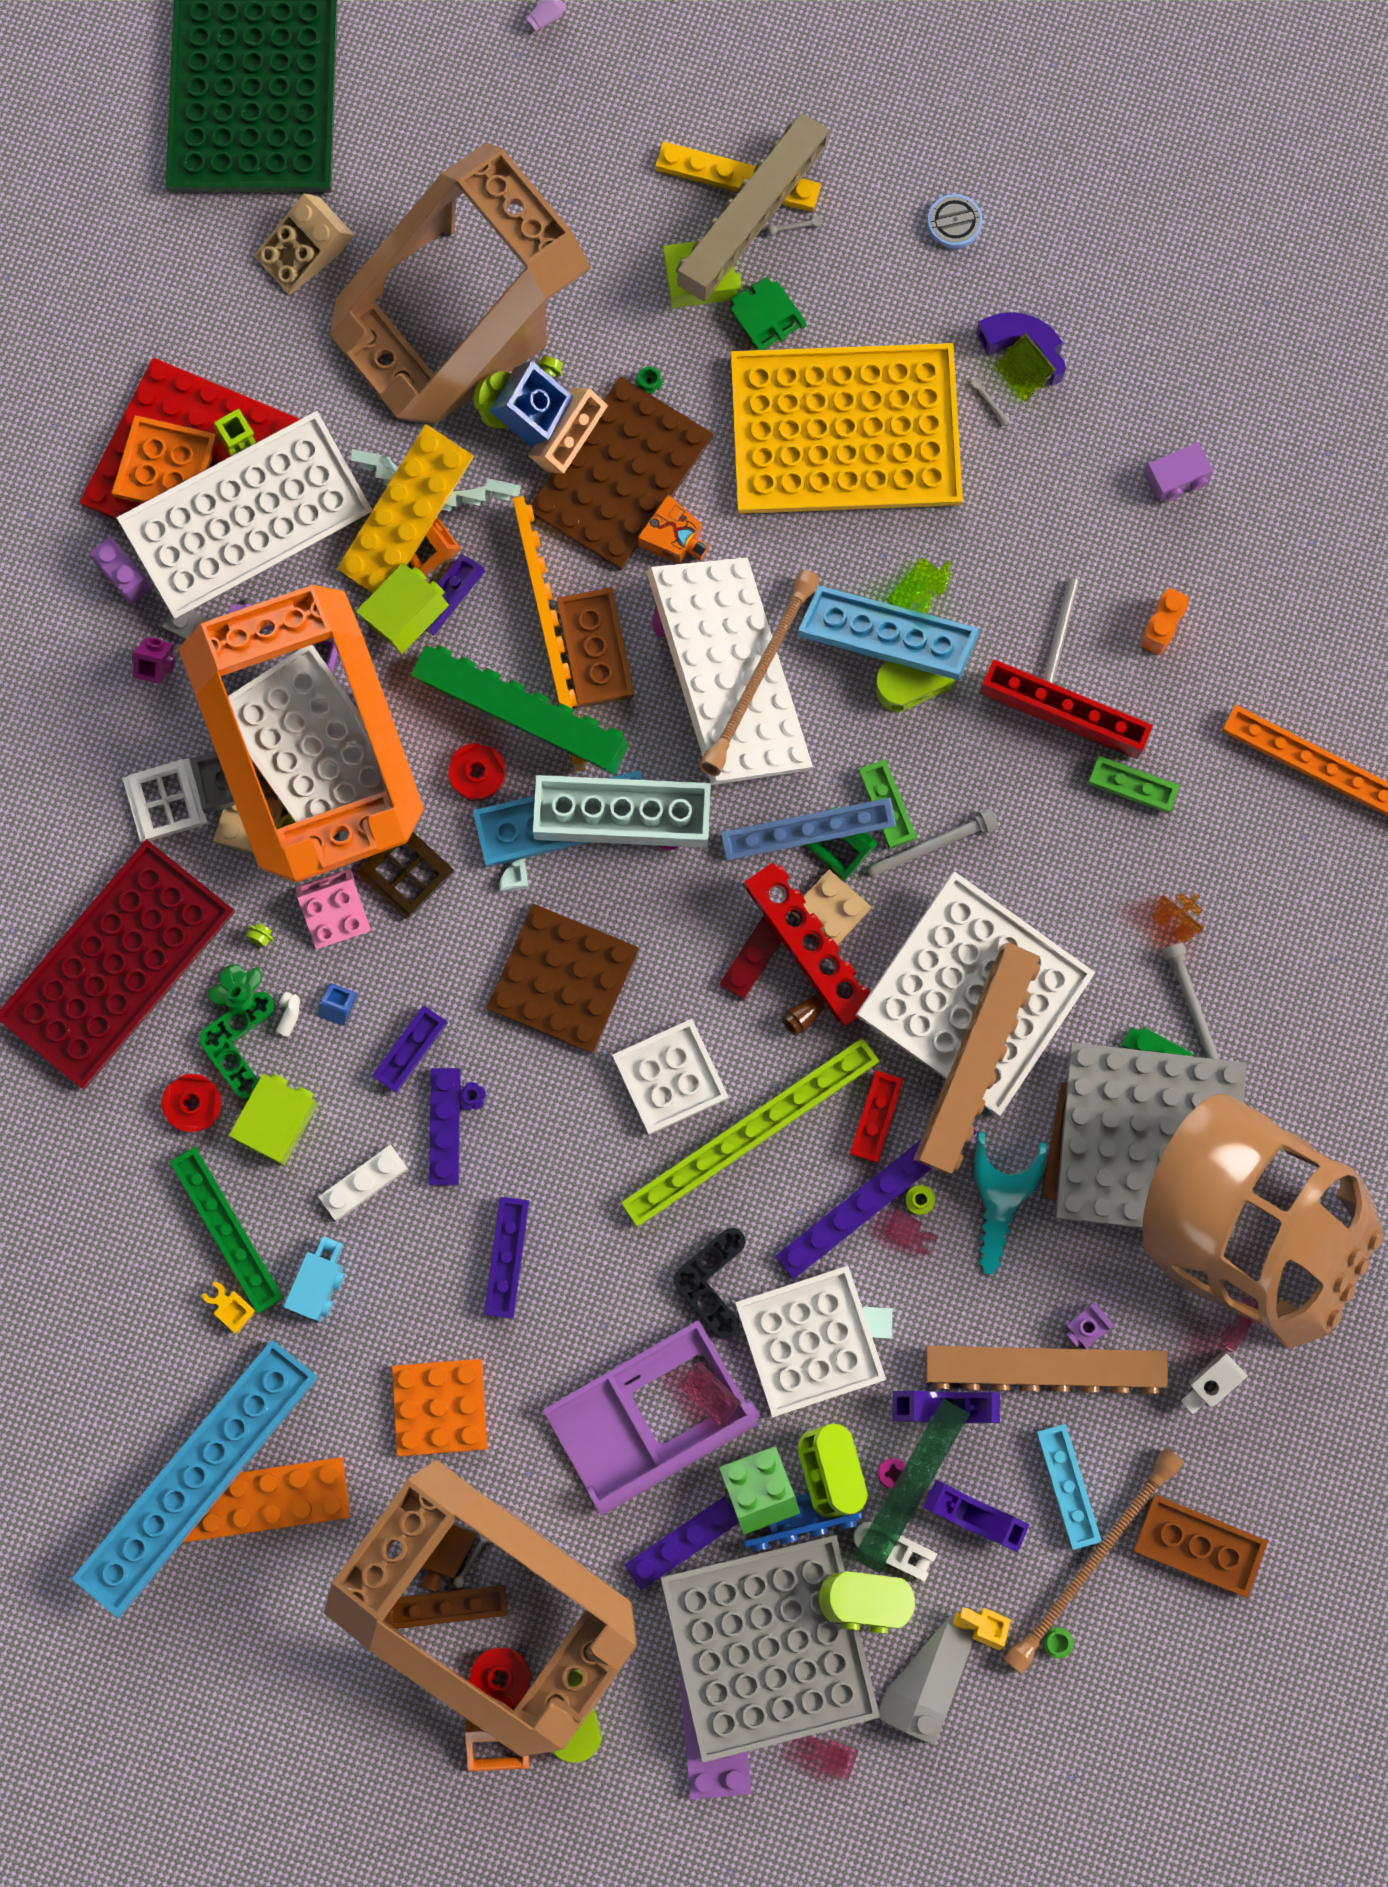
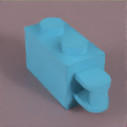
M324 1236L315 1254L306 1253L284 1308L318 1322H321L323 1317L327 1318L333 1306V1301L330 1300L334 1289H340L345 1278V1274L342 1273L344 1267L337 1264L343 1249L342 1243ZM324 1250L333 1253L330 1261L322 1258Z

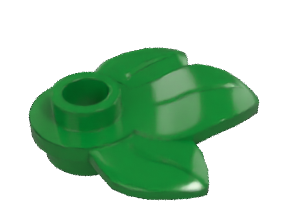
M237 964L228 965L221 972L220 984L208 989V997L217 1006L227 1005L230 1009L237 1012L245 1011L253 1004V991L260 985L262 973L258 967L252 968L245 973L242 967Z

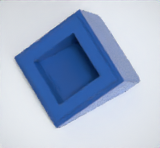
M330 983L319 1003L318 1016L334 1023L345 1025L357 997V992Z

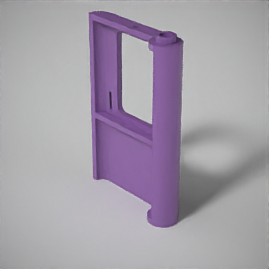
M699 1320L543 1409L545 1416L601 1516L758 1425L756 1419L760 1417L752 1401L746 1404ZM703 1354L726 1392L730 1404L728 1407L675 1438L660 1444L656 1441L632 1395L639 1388L696 1355Z

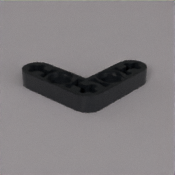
M728 1228L720 1233L680 1267L674 1276V1285L713 1333L722 1339L734 1337L738 1331L739 1322L707 1281L744 1249L746 1243L743 1232L736 1228ZM729 1234L732 1237L738 1235L740 1238L737 1242L739 1247L737 1249L733 1246L729 1247L724 1252L729 1257L724 1260L721 1252L713 1246L719 1243L721 1248L727 1243L726 1235ZM711 1252L717 1255L719 1262L715 1268L706 1269L703 1267L701 1258L705 1253ZM682 1273L686 1275L694 1274L695 1277L692 1281L697 1288L701 1283L705 1286V1289L698 1291L693 1299L688 1296L693 1290L688 1285L682 1287L679 1284L682 1281L680 1276ZM703 1294H709L715 1300V1306L710 1311H703L698 1306V1299ZM720 1306L725 1310L720 1313L721 1317L724 1320L731 1319L733 1321L731 1324L732 1332L730 1333L718 1330L720 1322L716 1318L712 1322L707 1318L715 1314Z

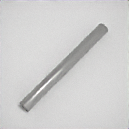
M1069 578L1043 676L1044 680L1054 683L1079 580Z

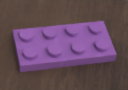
M680 1673L690 1800L752 1794L748 1751L704 1763L701 1762Z

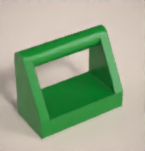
M867 832L842 837L860 852L848 868L818 842L804 845L840 878L846 881L879 843Z

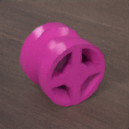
M891 1458L885 1460L878 1468L880 1483L889 1489L902 1487L909 1478L907 1465L899 1459Z

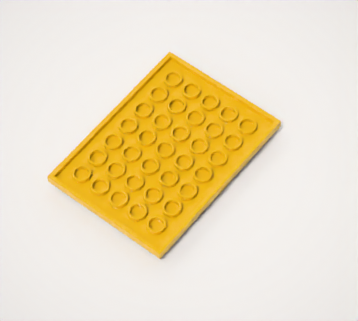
M953 343L731 351L738 514L962 506L963 496Z

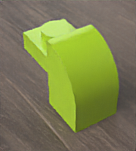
M239 408L214 422V429L224 449L230 456L256 444L253 438L254 433Z

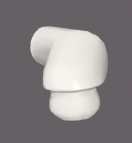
M285 992L279 1003L286 1010L276 1031L284 1036H290L298 1019L300 999L296 994L292 995L289 992Z

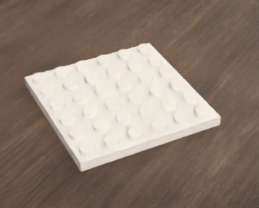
M952 872L860 1007L856 1016L946 1079L1000 946L1009 942L1041 956L1038 965H1040L1038 976L1034 981H1030L1027 989L1030 993L1027 1003L1023 1008H1019L1016 1018L1019 1020L1017 1028L1012 1035H1008L1005 1045L1008 1046L1006 1055L1001 1062H997L994 1072L997 1074L995 1082L990 1089H986L983 1097L986 1101L984 1107L996 1116H1001L1095 972L962 876Z

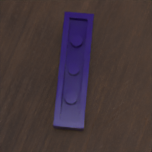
M431 1068L430 1186H459L460 1068Z
M500 1197L484 1310L485 1316L514 1319L529 1200Z
M724 1496L625 1564V1567L640 1590H643L739 1523L736 1513Z

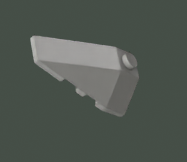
M951 1615L948 1616L924 1647L906 1665V1668L888 1686L878 1709L880 1718L877 1719L932 1745L936 1743L974 1641L972 1639L974 1630L961 1629L954 1626V1617Z

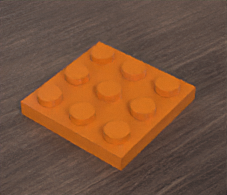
M135 415L112 495L116 498L143 504L209 469L218 441L217 435Z
M482 1359L392 1366L397 1457L488 1450Z

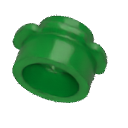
M644 367L638 372L635 384L647 393L652 394L655 390H659L662 387L663 380L660 378L661 373L657 369ZM651 379L652 381L651 383H647L646 380Z

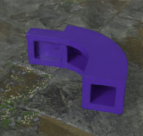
M1018 312L999 313L978 321L976 334L987 356L1006 348H1018L1024 340H1027L1046 363L1048 369H1043L1050 385L1054 386L1062 382L1066 365L1062 356L1058 354H1060L1063 342L1048 324L1034 316Z
M893 1391L892 1421L956 1424L1000 1423V1393Z
M935 1480L924 1505V1508L931 1511V1513L1017 1553L1029 1528V1524L982 1503L938 1480Z

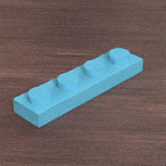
M1066 1424L1036 1432L1071 1550L1102 1542Z

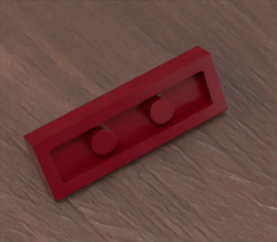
M764 916L720 982L721 987L743 1001L781 944V940Z

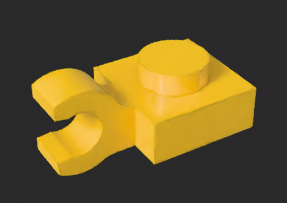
M962 1607L960 1613H955L953 1625L961 1629L974 1630L972 1639L1001 1650L1005 1646L1011 1619L986 1608L981 1609L977 1614L968 1608Z

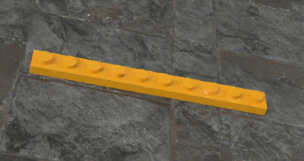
M524 496L513 498L515 513L558 701L572 708L577 706L574 689L568 690L566 680L571 679L568 662L562 663L560 653H564L565 649L562 636L556 637L554 627L559 626L556 610L549 609L548 600H552L553 597L550 584H544L542 574L547 573L544 558L538 557L536 548L541 547L537 530L532 531L530 522L535 521L532 505L525 504ZM571 755L574 771L586 770L585 761Z

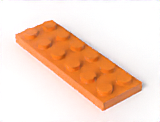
M340 1457L240 1472L182 1543L351 1518L344 1458Z

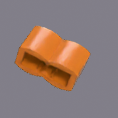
M1172 588L1167 589L1163 593L1154 610L1153 617L1142 634V648L1157 655L1166 650L1175 634L1176 626L1188 607L1189 597Z

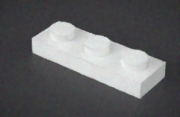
M390 1144L321 1194L319 1199L337 1222L406 1172L408 1168Z

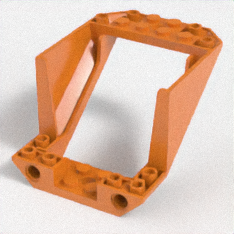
M310 585L200 623L178 650L259 869L297 883L406 844L424 811V806L365 640L345 591ZM265 626L274 627L273 632L263 635L259 633ZM332 638L373 749L386 791L276 829L221 676ZM344 831L349 833L348 838L344 841L334 840V836L338 832Z

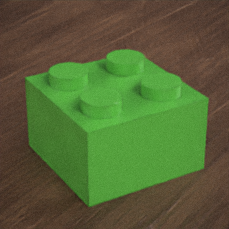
M776 1446L719 1467L743 1535L800 1514L796 1497Z

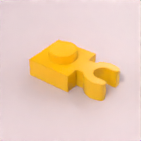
M214 1281L213 1285L218 1289L217 1297L210 1298L206 1293L202 1297L207 1303L219 1306L213 1314L237 1334L254 1316L256 1310L235 1291L228 1297L225 1287L221 1283Z

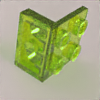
M922 557L887 598V603L927 614L933 605L931 602L936 595L941 597L950 585L949 580L953 575L950 573L953 563L947 560L939 570Z

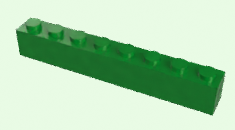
M425 645L411 673V676L416 680L615 775L630 745L623 739L624 733L610 726L605 730L598 726L599 721L585 714L582 718L573 715L575 710L562 703H559L556 707L548 703L550 698L537 691H534L533 695L524 691L525 686L510 679L506 683L500 680V674L489 668H485L483 672L475 668L476 663L463 656H461L460 660L451 657L452 652L440 645H437L436 648Z

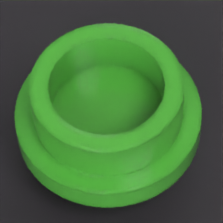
M1054 1627L1045 1633L1043 1648L1049 1656L1061 1659L1071 1653L1073 1638L1066 1629Z

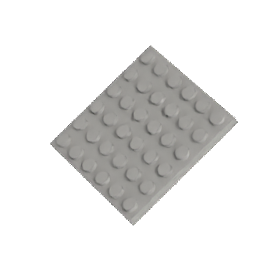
M1072 1042L1069 1050L1055 1219L1143 1229L1144 1208L1151 1181L1171 1138L1185 1118L1201 1102L1213 1095L1228 1094L1244 1103L1247 1063ZM1235 1225L1231 1231L1229 1239L1234 1238Z
M836 1535L660 1577L702 1763L880 1718L860 1632L841 1629L842 1624L830 1622L822 1613L819 1605V1592L825 1579L833 1573L845 1571Z

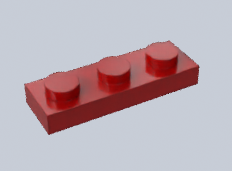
M875 1071L849 1155L878 1163L904 1079Z

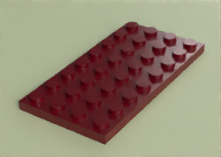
M146 839L0 1009V1022L75 1084L85 1090L236 911Z

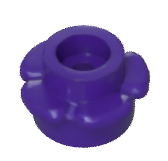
M468 1082L465 1084V1087L460 1088V1105L463 1109L470 1111L471 1109L478 1110L483 1107L486 1091L482 1086H478L476 1082ZM474 1094V1099H470L469 1095Z

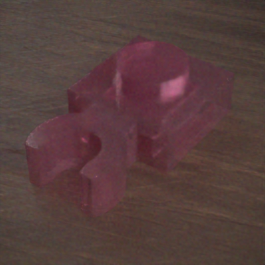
M898 1208L882 1233L883 1236L905 1249L909 1248L911 1242L914 1243L917 1250L923 1255H929L930 1253L928 1249L923 1247V1240L928 1238L936 1242L938 1239L934 1233L920 1232L919 1229L922 1222Z
M807 1736L806 1740L814 1743L816 1750L812 1754L802 1751L801 1756L809 1761L818 1758L821 1760L819 1769L849 1780L859 1750L830 1738L825 1747L818 1738Z

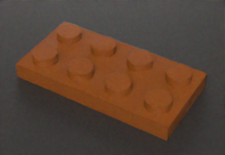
M613 588L558 597L557 602L578 707L633 698L634 690Z
M1153 1494L1132 1551L1248 1598L1268 1540Z

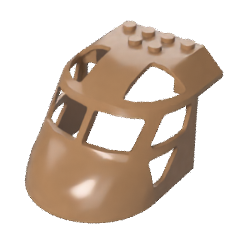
M1223 1093L1213 1095L1201 1102L1185 1118L1171 1138L1151 1181L1143 1215L1142 1232L1145 1249L1155 1263L1177 1286L1269 1328L1281 1344L1289 1349L1327 1336L1332 1328L1338 1326L1342 1317L1341 1311L1346 1301L1349 1302L1355 1294V1284L1358 1278L1366 1273L1373 1250H1377L1383 1240V1228L1372 1194L1353 1168L1317 1152L1310 1143L1293 1132L1282 1130L1258 1110ZM1280 1149H1284L1286 1154L1318 1168L1306 1182L1287 1212L1282 1211L1253 1192V1187L1264 1169ZM1337 1179L1340 1181V1189L1336 1196L1353 1218L1349 1228L1320 1204V1198L1326 1189ZM1246 1203L1254 1205L1281 1222L1258 1281L1251 1279L1224 1257L1231 1231L1243 1205ZM1290 1259L1318 1282V1287L1314 1294L1301 1308L1282 1300L1277 1305V1290L1281 1274L1286 1262ZM1181 1268L1204 1271L1207 1274L1210 1287ZM1224 1280L1229 1281L1255 1298L1258 1302L1259 1310L1230 1298L1224 1287Z

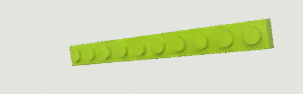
M861 1038L621 1202L622 1206L637 1228L870 1070L880 1061L864 1038Z

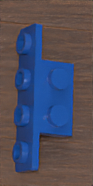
M809 1493L795 1496L800 1514L771 1524L772 1534L745 1540L743 1545L744 1548L750 1546L751 1552L769 1548V1541L780 1539L782 1545L798 1541L797 1534L809 1532L810 1537L828 1533L827 1527L838 1524L839 1530L857 1526L856 1520L861 1519L862 1515L861 1512L833 1519L824 1518L814 1510Z

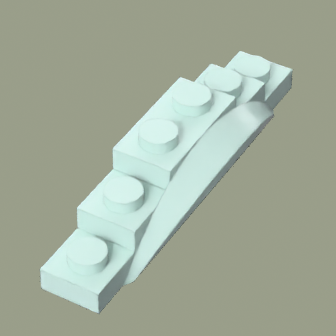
M352 450L351 460L359 462L358 468L375 471L377 466L375 477L384 479L383 485L388 486L398 469L390 458L365 451ZM487 479L485 486L471 490L453 491L442 509L451 511L452 506L461 507L462 502L480 506L481 501L490 502L492 491H494L493 497L510 500V495L519 497L521 485Z

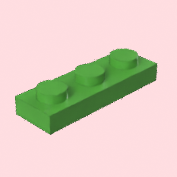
M1101 756L1097 757L1088 781V785L1166 814L1170 813L1180 786Z
M886 759L860 768L858 772L870 801L891 797L896 826L881 829L889 850L915 841L917 836Z

